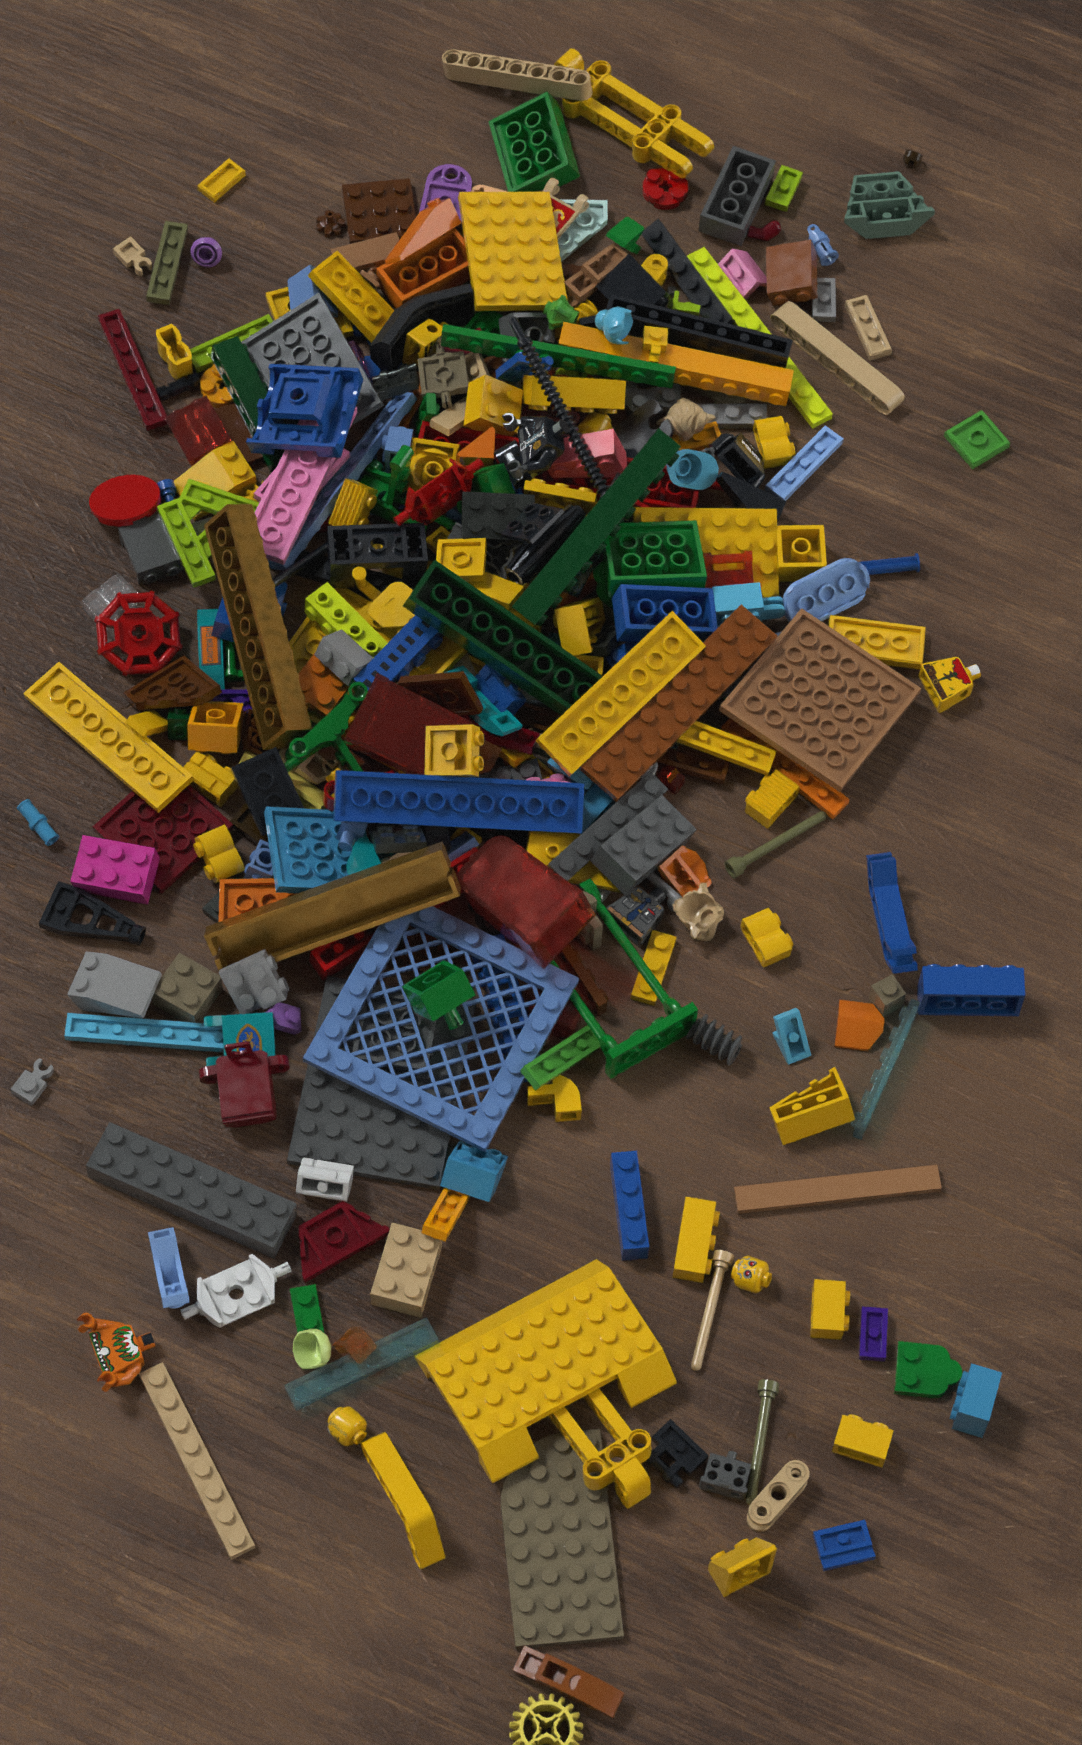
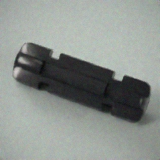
M194 372L189 374L188 378L182 377L168 383L167 387L165 385L158 387L156 392L160 401H164L170 398L169 395L173 397L190 390L189 387L191 386L192 388L199 386L201 379L198 373Z

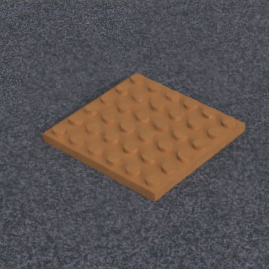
M801 608L720 705L719 711L841 792L920 694L922 688Z

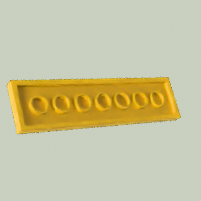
M671 611L535 741L570 777L697 656L706 645Z
M60 662L55 664L23 693L25 699L158 813L194 781L192 774L147 736L142 737L126 724L127 719Z

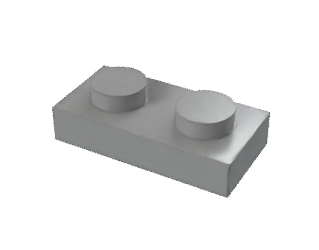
M817 278L818 298L812 299V318L817 322H835V278Z

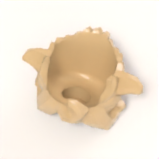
M682 398L677 400V403L669 409L668 414L663 419L658 420L656 424L661 426L663 421L669 419L674 428L673 435H677L680 441L686 442L694 434L700 433L706 423L714 420L716 417L704 412L699 405L691 402L690 399Z
M701 883L698 891H689L672 904L673 911L676 912V915L679 916L685 927L690 930V936L693 939L701 941L713 939L718 923L723 920L724 909L708 892L706 883Z

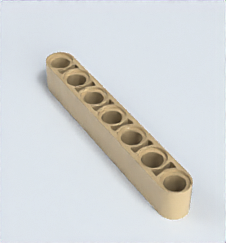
M455 49L447 50L442 55L445 76L450 80L535 94H543L548 91L551 96L578 101L587 100L592 96L590 74L585 70Z
M787 301L770 316V320L777 330L793 340L798 347L880 413L889 415L905 400L904 393L898 386L794 303Z

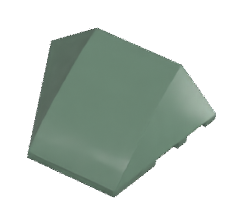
M899 171L854 175L844 223L865 239L911 235L935 214V210L924 203V198L921 195L918 196L913 191V186Z

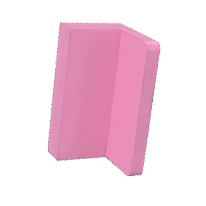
M732 248L718 263L743 298L748 299L759 286L767 287V277L747 251Z

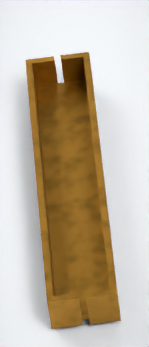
M442 841L206 927L204 937L212 956L216 955L214 961L218 970L264 949L268 956L272 955L275 961L278 962L459 897L461 886L453 867H450L451 861Z

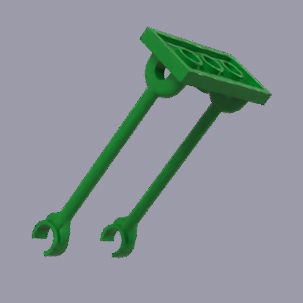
M589 878L579 884L583 889L582 891L596 898V912L661 1001L667 1016L655 1019L651 1026L644 1030H636L630 1035L629 1039L618 1044L611 1035L605 1033L574 989L569 999L599 1040L601 1049L606 1057L605 1073L609 1079H612L686 1036L697 1020L698 1008L693 1002L682 1007L677 1000L669 997L601 902L600 892L595 883ZM527 914L516 919L520 926L515 929L520 938L525 943L529 942L543 961L559 968L538 938V931L532 919Z

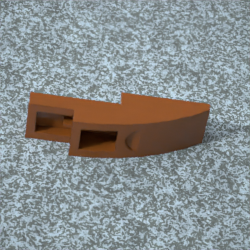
M525 1645L513 1668L516 1674L559 1692L564 1697L612 1719L625 1695L624 1692L554 1656L547 1653L543 1654Z

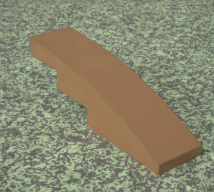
M616 242L582 264L581 270L564 282L568 303L573 308H577L598 290L596 286L628 255Z

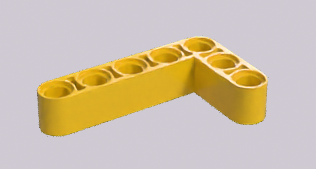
M383 1432L361 1442L362 1451L370 1467L404 1523L410 1548L418 1567L424 1569L445 1559L433 1512L387 1433Z

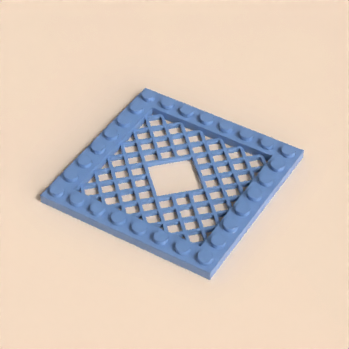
M431 906L377 927L303 1056V1062L485 1152L525 1080L520 1070L538 1057L577 986L579 978ZM409 925L412 926V927H414V928H416V929L407 931ZM420 933L423 944L410 948L407 936ZM424 933L438 940L427 943ZM403 938L406 949L395 952ZM442 944L446 955L432 958L429 947ZM447 944L461 951L450 954ZM425 949L428 960L415 964L412 952ZM408 954L411 965L398 968L395 957ZM465 955L468 966L461 969L464 972L470 971L473 979L470 985L472 988H476L479 997L478 999L462 1003L472 1036L425 1049L411 1004L401 987L405 984H403L400 973L413 970L415 977L419 976L417 968L430 965L432 968L435 966L434 963L448 960L449 963L453 964L452 958ZM469 955L483 962L472 965ZM391 959L394 970L383 973ZM487 966L490 977L478 981L474 970ZM492 966L506 973L495 976ZM396 975L399 986L386 989L383 978ZM510 977L513 988L500 992L497 980ZM514 977L528 984L517 987ZM379 980L382 991L371 994ZM493 982L496 993L483 997L480 985ZM532 988L536 999L523 1003L519 992ZM537 988L543 991L540 997ZM401 991L405 1002L391 1005L388 994ZM515 993L518 1005L505 1008L502 997ZM384 996L388 1007L374 1011L371 999ZM498 998L501 1010L488 1013L485 1002ZM367 1001L370 1012L359 1015ZM481 1003L484 1015L471 1018L468 1006ZM535 1005L528 1018L525 1008ZM407 1007L410 1018L397 1022L393 1010ZM521 1009L524 1021L511 1024L508 1013ZM389 1012L393 1023L379 1027L376 1015ZM503 1014L507 1026L494 1029L490 1018ZM372 1017L375 1028L362 1032L359 1020ZM486 1019L490 1031L476 1034L473 1023ZM355 1022L358 1033L347 1036ZM412 1023L415 1034L402 1038L399 1026ZM524 1026L516 1039L513 1029ZM395 1028L398 1039L385 1043L381 1031ZM509 1030L512 1042L499 1045L496 1034ZM377 1032L381 1044L367 1048L364 1036ZM492 1035L495 1047L482 1050L478 1039ZM360 1037L363 1049L350 1053L347 1041ZM417 1039L421 1050L407 1054L404 1043ZM474 1040L478 1052L465 1055L461 1044ZM342 1043L345 1051L339 1049ZM400 1044L403 1056L390 1059L387 1048ZM457 1045L461 1057L447 1060L444 1049ZM511 1048L504 1061L501 1050ZM383 1049L386 1061L373 1064L369 1053ZM440 1050L443 1062L430 1065L426 1053ZM497 1052L501 1063L487 1066L484 1055ZM365 1054L368 1063L355 1056ZM423 1055L427 1067L413 1070L409 1059ZM480 1057L483 1068L470 1072L467 1060ZM405 1060L409 1072L395 1076L392 1063ZM463 1062L466 1073L453 1077L449 1065ZM388 1065L390 1074L379 1068ZM445 1067L449 1078L435 1082L432 1070ZM500 1069L494 1081H492L490 1071ZM428 1072L431 1083L418 1087L414 1075ZM485 1073L489 1084L476 1088L472 1076ZM411 1077L413 1085L401 1079ZM468 1078L471 1090L458 1093L455 1081ZM451 1083L454 1095L441 1098L437 1087ZM433 1088L436 1097L425 1092L424 1090ZM488 1090L481 1103L478 1093ZM473 1094L477 1106L463 1109L460 1098ZM456 1099L458 1107L448 1103V1101Z

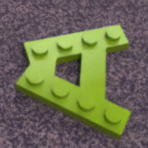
M188 479L180 498L158 505L157 509L193 588L216 580V577L208 560L212 554L206 532L204 530L197 536L190 520L202 510L216 515L227 504H252L255 513L259 502Z

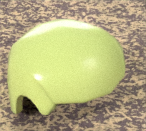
M308 1329L296 1334L293 1341V1354L300 1368L316 1369L327 1364L331 1357L332 1346L328 1335L319 1329Z

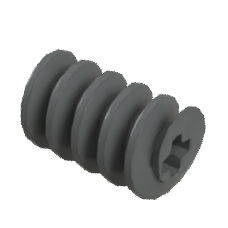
M705 1014L692 1025L686 1039L689 1040L693 1037V1043L696 1045L702 1042L701 1048L703 1050L710 1048V1054L713 1056L719 1053L718 1059L723 1061L727 1058V1065L730 1066L742 1049V1036H738L735 1040L732 1039L733 1030L724 1034L725 1025L716 1029L717 1020L714 1019L708 1024L709 1015Z

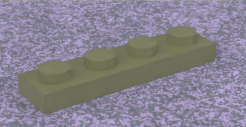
M165 221L146 295L147 302L170 305L188 233V224Z

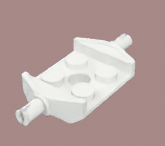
M251 1254L248 1260L204 1280L201 1277L197 1278V1301L193 1305L180 1309L184 1320L199 1313L200 1316L204 1315L213 1325L219 1328L275 1303V1282H277V1277L291 1272V1268L288 1262L275 1268H269V1266ZM236 1288L244 1292V1295L237 1300L229 1296L230 1291Z

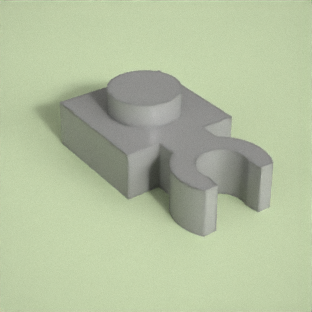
M41 1058L35 1061L33 1065L34 1071L30 1073L25 1069L10 1089L13 1095L33 1106L47 1087V1083L43 1079H48L54 1072L52 1065L45 1071L39 1069L43 1064Z

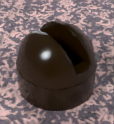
M906 149L903 162L906 166L909 162H912L911 168H916L921 163L923 155Z

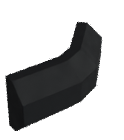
M464 284L416 296L395 309L370 344V359L381 371L397 369L403 359L407 333L427 319H432L438 324L446 322L448 325L457 327L468 324L474 317L473 290L471 285Z

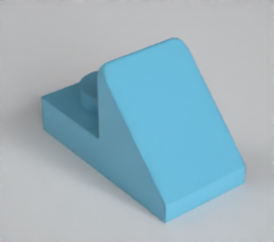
M794 1008L773 1016L777 1030L773 1032V1036L787 1064L812 1056L800 1011Z

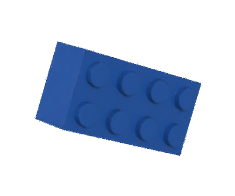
M621 584L612 596L617 641L640 642L671 611L702 642L718 628L713 588Z
M930 964L922 967L917 985L918 1015L1019 1016L1025 998L1024 968H1017L1013 965L1003 967H991L989 965L966 967L965 965L957 964L952 967H941L938 964Z

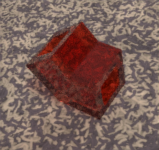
M665 765L657 775V778L675 795L685 784V776L680 774L676 767Z

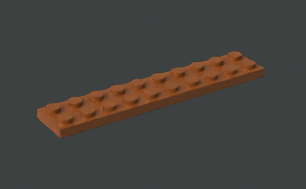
M741 604L703 642L706 647L581 766L580 771L615 802H618L777 639V635Z

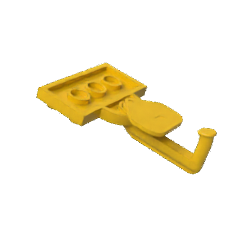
M360 566L355 567L352 571V576L357 588L373 601L369 606L371 619L382 628H397L398 633L415 616V614L403 607V604L413 590L402 582H394L381 593L366 581V570ZM444 636L441 645L435 650L431 649L426 654V659L419 667L415 666L410 671L409 676L447 672L468 651Z

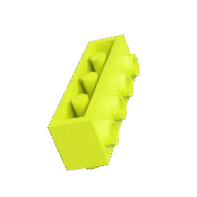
M328 582L305 598V614L311 621H316L321 626L325 635L342 629L373 658L388 644Z

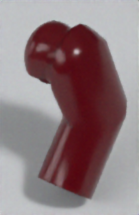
M773 220L762 228L750 226L748 237L770 241L780 233L781 224Z

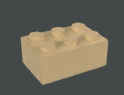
M392 1223L370 1293L371 1305L421 1318L442 1249V1240L422 1234V1230Z

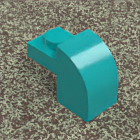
M364 836L358 839L353 846L346 864L347 873L351 875L381 864L380 861L387 856L392 857L394 853L376 854L373 843H370L368 837Z

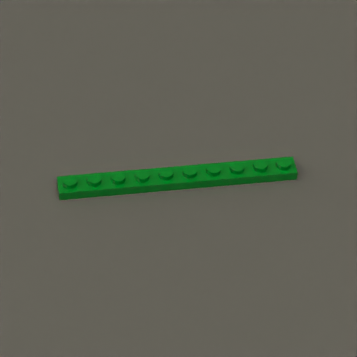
M443 324L441 334V346L508 359L518 352H523L517 345L518 340L516 337ZM532 340V346L536 347L534 352L539 353V358L552 357V367L671 389L673 387L675 366Z

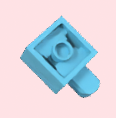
M760 582L712 587L718 627L741 604L761 622L766 619L781 618L785 615L783 598L780 596L762 598Z

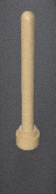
M715 1250L712 1257L715 1271L691 1362V1368L694 1371L701 1369L724 1274L732 1267L734 1259L732 1253L724 1250Z

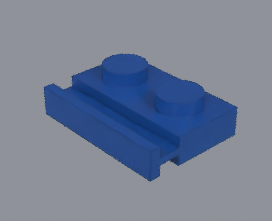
M865 1520L813 1532L814 1542L823 1571L874 1560L876 1557Z

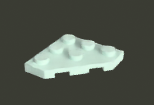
M560 199L572 207L576 201ZM588 200V209L580 213L558 239L561 262L607 225V200Z

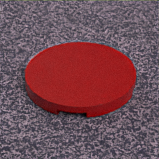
M122 475L111 478L97 486L89 498L91 513L99 519V522L116 527L133 525V521L145 516H152L157 511V506L161 504L159 486L154 480L142 475Z

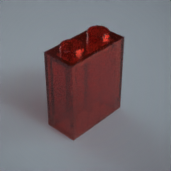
M207 396L197 398L186 407L177 409L165 417L191 467L212 450L231 442L227 431Z

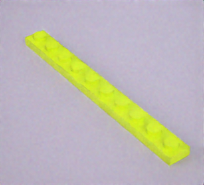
M705 247L687 255L735 320L732 325L771 334ZM789 357L786 369L794 370L788 398L813 429L832 419L833 413Z

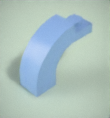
M174 1227L148 1232L163 1308H180L190 1301Z

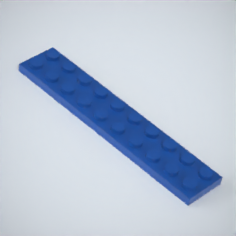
M336 770L333 821L580 834L582 833L584 783Z

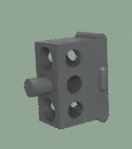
M728 1451L727 1457L710 1453L705 1474L700 1479L699 1488L738 1500H745L747 1494L746 1484L752 1464L736 1460L737 1453L734 1451Z

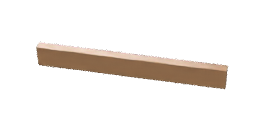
M938 1165L737 1186L734 1187L737 1214L934 1193L941 1192L942 1187Z

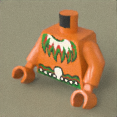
M89 1313L80 1315L76 1320L82 1321L85 1324H82L78 1331L85 1333L88 1329L91 1330L89 1332L90 1342L102 1372L97 1382H105L102 1390L107 1392L111 1386L118 1387L131 1384L140 1373L141 1367L144 1366L142 1352L155 1347L151 1332L136 1337L132 1326L129 1324L125 1325L122 1322L93 1318Z

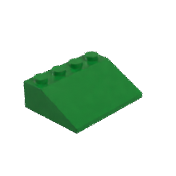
M548 91L488 121L508 192L544 190L550 178L558 180V186L560 187L580 177L560 105Z
M697 520L620 523L621 529L613 538L608 536L604 541L607 544L603 550V564L608 599L612 598L621 584L705 588L707 573Z

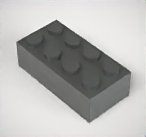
M733 146L700 215L699 232L742 246L774 177L776 160Z
M661 795L604 842L590 861L626 896L658 869L657 867L679 846H685L697 829Z

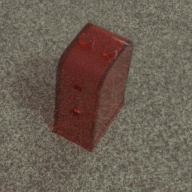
M377 673L344 741L347 747L357 752L365 753L407 774L425 775L426 726L474 724Z
M496 836L488 840L478 851L470 856L457 875L461 890L473 910L529 955L543 969L596 916L581 889L569 883L506 836Z

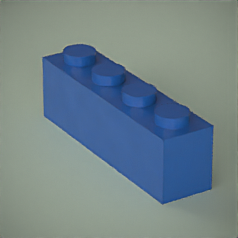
M637 1151L611 1153L610 1171L622 1261L646 1259L649 1253V1241Z

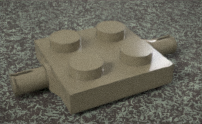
M440 341V348L439 343H435L436 354L417 360L422 398L424 399L426 393L436 394V398L442 399V407L447 409V404L448 408L452 407L451 396L467 393L468 375L464 351L445 352V347L441 346Z

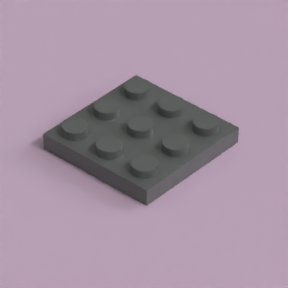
M373 989L371 994L379 992L380 990ZM388 994L391 1005L405 1002L402 994ZM384 996L371 999L374 1011L388 1007ZM367 1001L361 1009L360 1015L370 1012ZM411 1006L424 1048H431L437 1020L431 1021L415 1013ZM407 1007L393 1010L397 1022L410 1018ZM389 1012L376 1015L379 1027L393 1023ZM372 1017L359 1020L362 1032L375 1028ZM412 1023L399 1026L402 1038L415 1034ZM395 1028L381 1031L385 1043L398 1039ZM377 1032L364 1036L367 1048L381 1044ZM360 1037L355 1038L352 1052L363 1049ZM417 1039L404 1043L407 1054L421 1050ZM400 1044L387 1048L390 1059L403 1056ZM383 1049L369 1053L373 1064L386 1061ZM429 1052L426 1053L428 1060H430L431 1053ZM365 1054L355 1056L368 1063ZM423 1055L409 1059L413 1070L427 1067ZM405 1060L392 1063L394 1069L408 1071Z

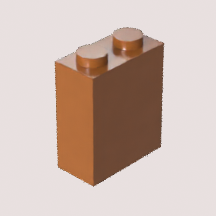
M812 240L766 247L767 295L772 305L782 306L787 301L793 303L817 299V251Z

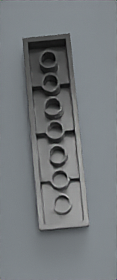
M111 1122L106 1127L86 1164L89 1178L275 1259L297 1216L296 1203Z

